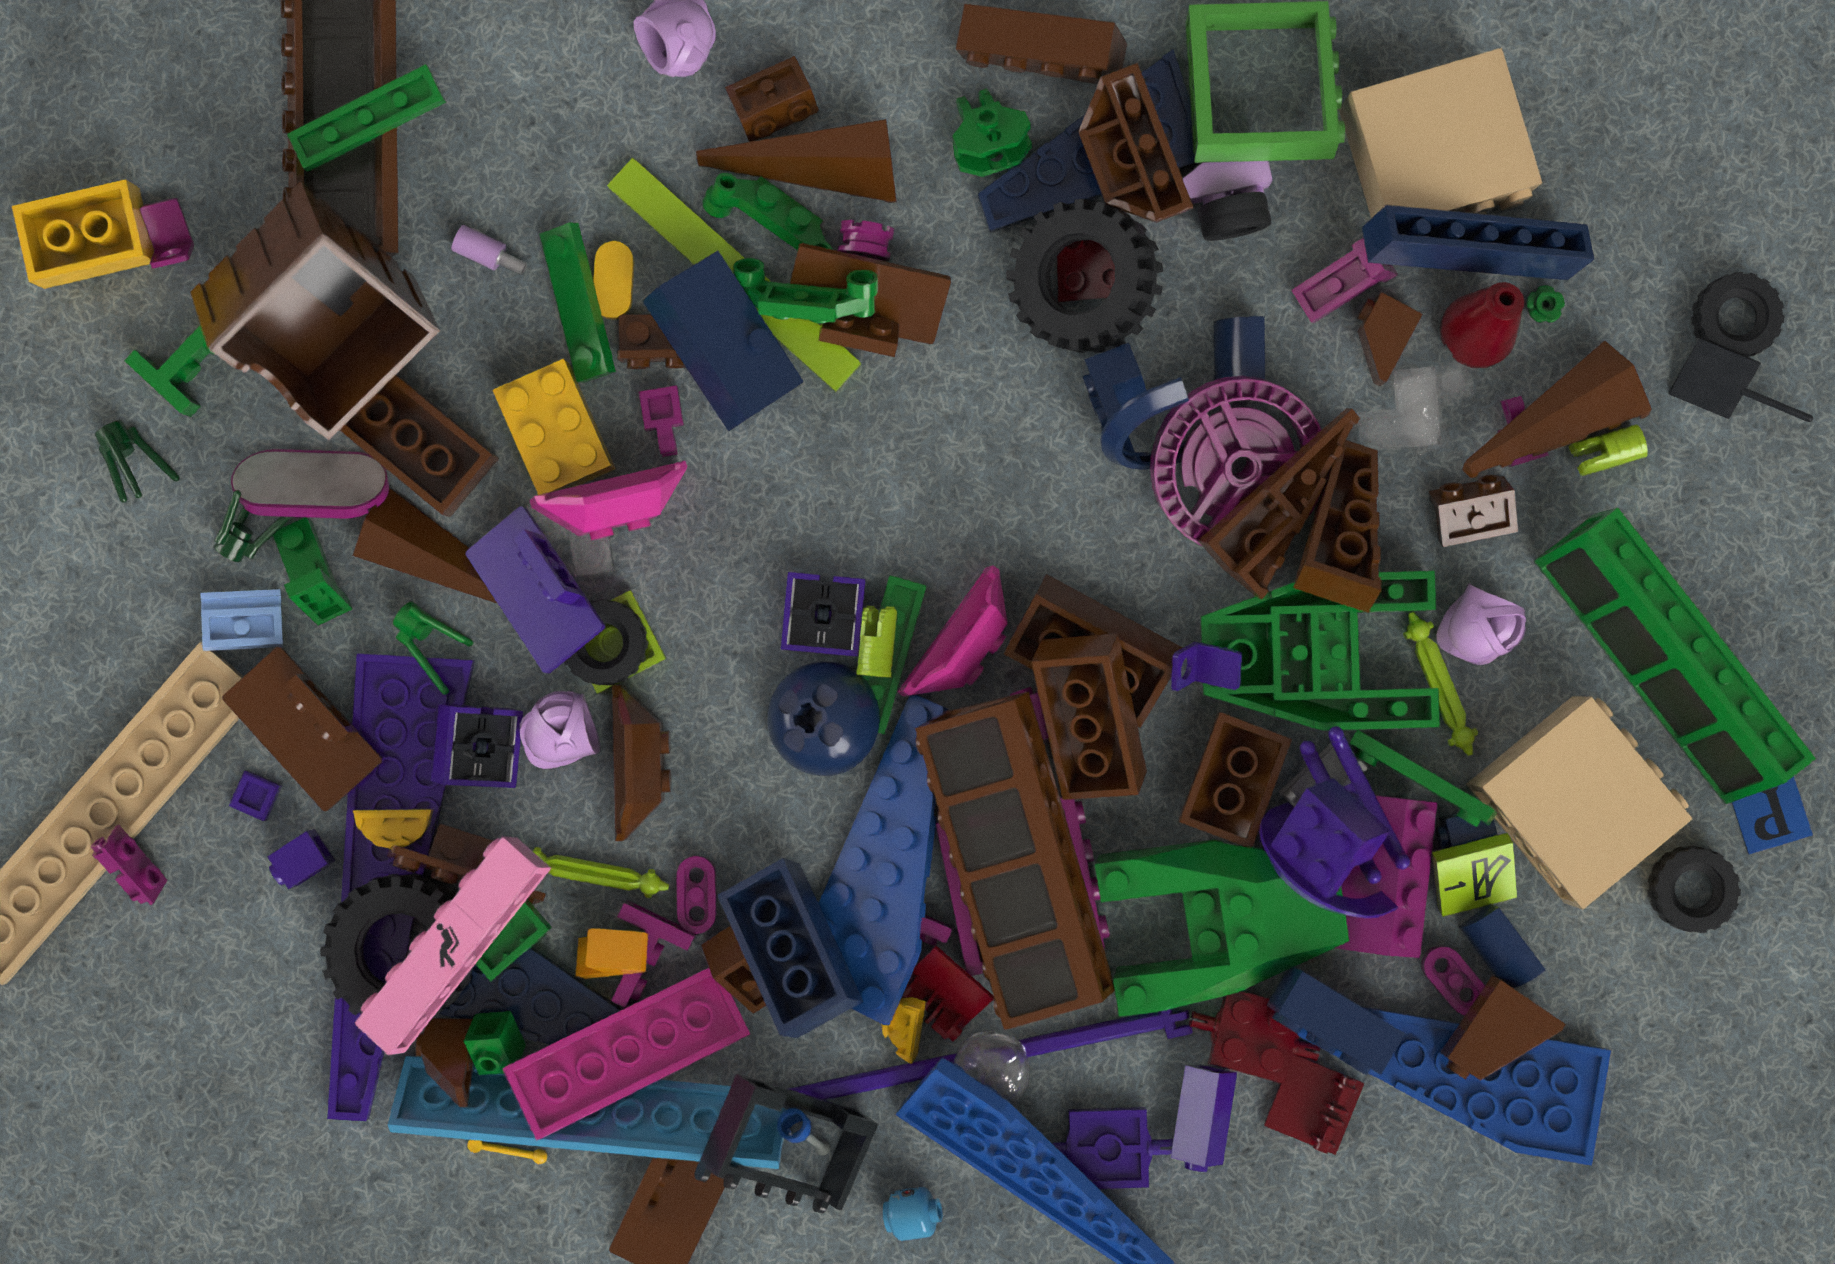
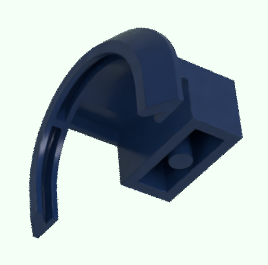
M1126 343L1085 359L1089 374L1082 376L1095 415L1098 416L1101 424L1100 445L1106 458L1120 466L1148 470L1150 469L1151 452H1135L1129 438L1130 433L1154 415L1186 403L1189 400L1181 377L1146 391L1142 373L1130 344ZM1186 442L1181 443L1178 455L1176 458V464L1181 462V456Z

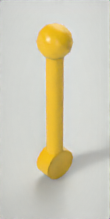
M469 1140L467 1143L468 1149L473 1153H477L482 1149L530 1158L537 1164H543L547 1160V1153L543 1149L529 1151L478 1140Z

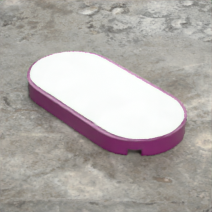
M270 449L254 453L242 460L233 471L231 487L233 493L235 490L241 491L239 503L243 505L245 510L255 515L356 518L369 513L368 509L375 504L378 507L384 502L389 492V481L385 467L366 453Z

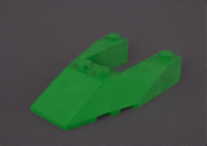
M1435 571L1379 572L1381 592L1369 613L1436 610ZM1295 582L1267 592L1262 600L1255 596L1200 616L1201 643L1240 651L1242 654L1240 687L1232 690L1202 683V692L1205 696L1321 731L1330 730L1334 726H1338L1342 730L1440 727L1439 688L1360 690L1358 613L1367 612L1293 588Z
M1208 840L1099 854L1095 863L1101 902L1182 893L1192 958L1117 967L1113 982L1119 1016L1160 1012L1235 994L1349 942L1346 915L1323 909L1297 894L1277 874L1266 851L1262 848L1242 847L1223 843L1220 840ZM1342 886L1339 888L1336 895L1343 896Z

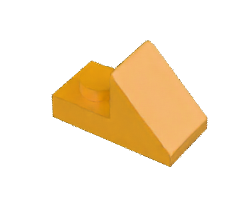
M597 928L588 929L587 937L578 938L576 976L590 979L646 972L648 933Z

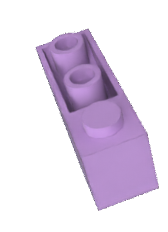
M1268 161L1201 163L1183 178L1192 204L1203 202V205L1231 195L1247 192H1264L1263 189L1268 188L1273 181Z

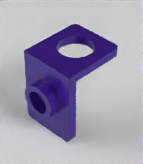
M1194 641L1173 654L1171 689L1179 691L1195 681L1232 690L1238 689L1241 679V652ZM1185 658H1187V668L1185 674L1182 677V664Z

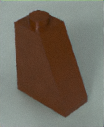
M1491 976L1440 1053L1450 1059L1446 1067L1465 1080L1469 1074L1482 1080L1561 1032L1566 1024L1502 980Z

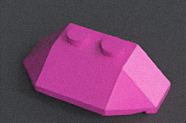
M686 460L536 495L530 499L531 508L577 536L590 534L591 541L614 535L612 528L627 525L628 531L650 527V519L661 514L687 469Z
M992 565L984 569L897 692L900 695L910 696L960 688L966 683L971 686L984 669L980 665L983 658L988 652L994 654L1006 638V635L1002 632L1008 625L998 568Z

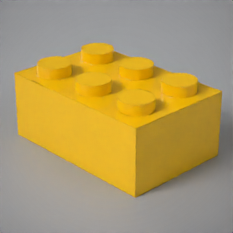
M124 179L12 206L29 282L46 289L150 264L154 248L140 212V208L143 205L140 188Z
M564 358L492 390L538 495L575 487L616 469L580 386L576 382L572 368Z

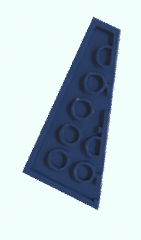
M1174 49L1162 56L1159 61L1141 73L1179 170L1200 163H1194L1190 97ZM1085 114L1068 126L1061 134L1037 149L1034 154L1020 163V165L1014 166L978 193V199L989 233L1033 219L1040 212L1051 213L1055 211L1053 205L1059 202L1069 205L1074 204L1075 199L1088 201L1102 196L1078 133Z
M532 947L492 981L475 964L471 973L473 977L469 985L463 989L460 997L439 1014L451 1018L473 1019L474 1015L478 1013L511 1011L524 1039L551 1045L623 1009Z

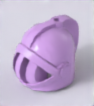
M654 0L644 13L634 20V31L639 45L648 62L659 74L671 77L693 75L701 68L703 62L707 60L709 49H711L715 42L716 30L704 0Z
M1468 583L1465 592L1445 613L1436 634L1437 643L1441 649L1450 655L1471 664H1488L1500 655L1511 652L1521 642L1526 630L1525 610L1515 603L1487 593Z
M556 691L547 694L539 699L531 712L527 713L521 720L520 738L526 756L530 763L538 768L550 769L565 766L582 757L600 752L599 736L584 694H577L571 691Z

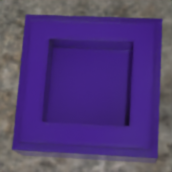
M244 770L229 806L259 820L267 821L282 785Z

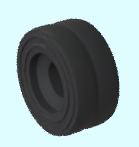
M1247 192L1210 201L1198 208L1202 235L1207 241L1236 238L1263 230L1271 225L1267 197L1264 192Z

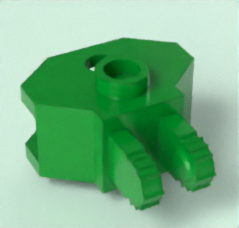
M987 88L979 91L978 99L981 107L971 109L970 103L965 96L956 98L957 109L963 122L952 136L954 159L959 171L981 177L1020 165L1032 148V142L1028 136L1031 123L1026 113L1003 107L999 101L994 102ZM999 154L1002 155V159L1000 161L994 162L990 160L997 157Z

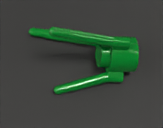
M410 601L398 611L393 620L394 627L400 630L396 639L408 648L443 695H447L449 693L448 688L415 645L413 639L417 638L419 641H422L435 628L469 647L473 645V640L433 618L416 603Z

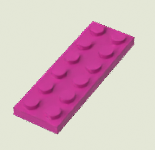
M707 968L504 1067L503 1072L536 1141L749 1036L750 1032L732 995L713 979L710 969Z

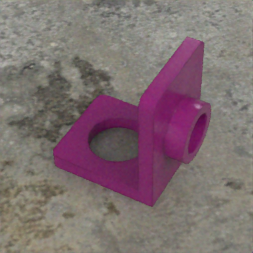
M171 198L142 205L140 212L155 250L150 261L151 268L154 269L189 260L194 248V242L179 200Z

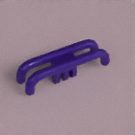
M1338 726L1330 728L1328 731L1329 740L1351 782L1344 786V788L1390 830L1383 841V845L1393 864L1398 869L1404 870L1408 868L1410 858L1400 844L1343 730ZM1308 740L1302 742L1300 752L1315 783L1319 784L1330 780L1331 777L1316 750L1315 744ZM1373 858L1358 865L1369 883L1375 884L1381 880V872Z

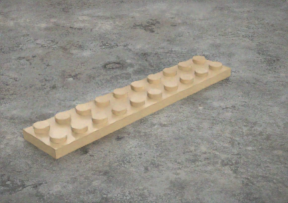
M202 642L192 650L0 869L1 985L7 984L106 871L103 865L92 856L94 851L91 849V845L101 837L107 840L118 824L134 839L239 720V717L223 701L222 696L244 676L215 651H203Z

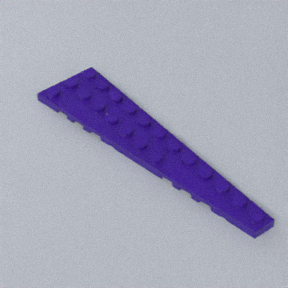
M357 653L352 725L383 758V762L348 793L341 903L349 896L348 893L369 881L391 874L409 875L413 873L392 866L395 859L386 857L389 848L378 847L364 836L362 831L356 826L353 810L433 809L431 824L424 835L411 845L402 847L428 856L435 837L446 785L431 781L439 704L465 705L475 660L426 658L449 690L447 695H443L414 657ZM419 867L415 874H421V877L425 878L427 870ZM401 913L386 915L377 920L367 932L363 945L365 962L371 973L383 983H387L385 977L390 969L399 962L403 963L407 958L415 917ZM335 997L327 1119L367 1121L370 1117L385 1052L354 1024L361 1014L353 1015L348 1011L350 1005L343 998L337 1000Z

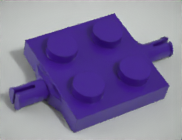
M1146 1107L1068 1109L1069 1131L1065 1139L1066 1142L1052 1143L1098 1189L1149 1188V1166L1152 1155H1171L1174 1138L1152 1140L1147 1129Z

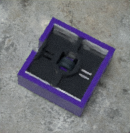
M788 572L781 650L859 657L866 579L833 576V582L821 581V576L816 574Z
M439 704L431 781L442 785L516 788L521 741L520 723L523 718V711L502 707L481 706V708L469 705Z

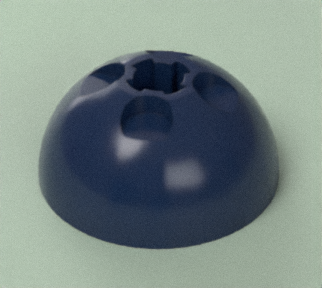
M821 661L809 663L795 669L779 683L769 703L767 723L771 741L777 752L787 763L807 774L834 776L854 768L868 755L877 738L880 714L875 694L861 675H857L855 670L846 665ZM813 707L814 709L810 712L809 716H807L809 710Z

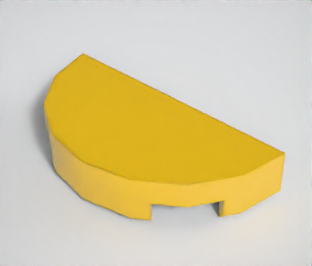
M433 809L353 810L357 828L362 831L367 839L378 847L390 849L393 845L399 847L409 846L421 838L431 824Z
M901 998L890 1025L881 1024L882 1034L885 1038L889 1036L891 1042L898 1048L895 1053L912 1064L918 1056L926 1001L916 998Z

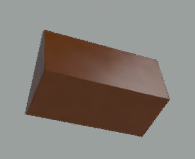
M1218 712L1178 822L1239 845L1253 847L1261 820L1265 815L1292 739Z

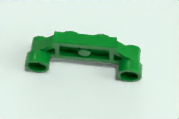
M721 173L705 193L702 205L704 210L713 217H727L730 215L733 207H737L796 250H798L800 243L832 249L831 245L825 241L821 230L823 220L762 176L758 180L736 179L735 176L729 173Z
M754 258L741 259L733 264V274L753 305L758 308L759 315H768L776 319L797 318L810 320L814 323L835 322L837 318L851 314L864 318L875 313L878 275L873 271H852L847 275V289L768 282L765 280L764 263Z

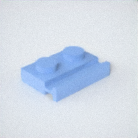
M280 589L200 593L203 651L283 647Z

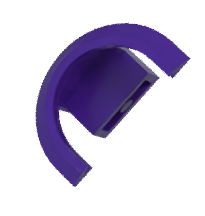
M1334 778L1306 788L1295 807L1287 802L1270 809L1264 815L1260 823V837L1264 849L1277 874L1297 894L1328 911L1359 918H1377L1397 910L1398 906L1382 891L1365 898H1348L1336 895L1353 867L1372 860L1390 830Z

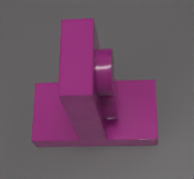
M1364 237L1351 245L1354 250L1291 290L1311 323L1322 319L1379 281L1386 283L1398 275L1393 265L1368 263Z
M629 900L623 903L617 916L648 933L646 967L648 964L655 967L665 946L659 943L660 938L688 951L697 935L685 931L679 924ZM644 972L623 975L611 1001L624 1008L630 1003L631 999L638 1002L648 982L642 978Z

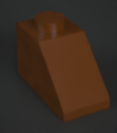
M1383 292L1375 297L1374 301L1368 298L1357 316V319L1362 321L1357 332L1372 381L1378 386H1382L1389 379L1423 315Z
M731 925L701 945L715 981L753 1014L766 1006Z
M432 1018L424 1028V1033H420L417 1037L416 1055L417 1057H422L426 1073L459 1107H467L474 1063L463 1040L473 1019Z

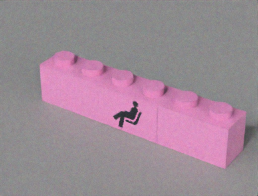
M498 838L486 848L483 853V857H485L483 862L476 870H471L462 878L458 886L460 891L452 901L445 902L434 915L436 921L429 930L422 932L413 940L409 947L411 952L403 963L399 962L390 969L385 977L387 983L379 993H374L363 1003L360 1009L362 1014L354 1024L387 1055L406 1052L550 871L551 867L518 838Z

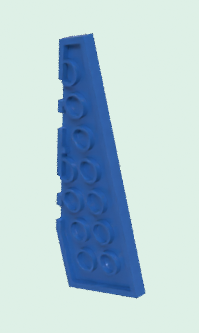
M910 695L818 903L864 1001L851 1009L883 1025H890L921 954L922 939H920L922 918H925L927 904L924 903L926 878L930 877L936 816H934L936 798L927 784L928 771L924 757L918 752L916 747L917 734L915 728L949 710L918 695Z
M1361 1006L1405 1033L1382 1075L1370 1069L1368 1074L1470 1127L1472 1130L1496 1141L1515 1153L1592 1166L1611 1050L1549 1038L1484 1079L1479 1080L1472 1074H1469L1465 1080L1446 1067L1450 1059L1440 1053L1460 1023ZM1302 1028L1297 1035L1305 1039L1309 1031ZM1336 1048L1333 1055L1339 1058L1342 1051Z
M942 1057L903 1101L895 1114L1115 1263L1174 1264V1261L1014 1106L999 1096L994 1088L981 1084L972 1078L958 1064L949 1062Z

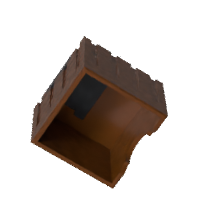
M300 181L291 190L292 196L286 202L282 199L263 218L265 223L259 229L254 227L236 245L237 251L231 257L227 255L208 274L209 279L204 284L199 283L190 293L208 349L234 369L242 370L244 373L251 369L259 373L283 395L290 408L305 423L330 440L440 330L415 277L406 269L401 271L398 263L323 199L319 197L316 200L311 189Z

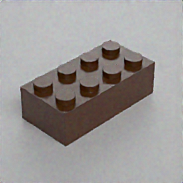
M398 374L382 387L340 429L342 433L435 510L447 517H451L499 459Z
M1046 574L1003 654L1033 670L1031 661L1041 640L1118 633L1137 726L1141 728L1172 677L1173 654L1183 647Z
M1118 633L1041 640L1031 662L1062 799L1139 795L1147 769Z

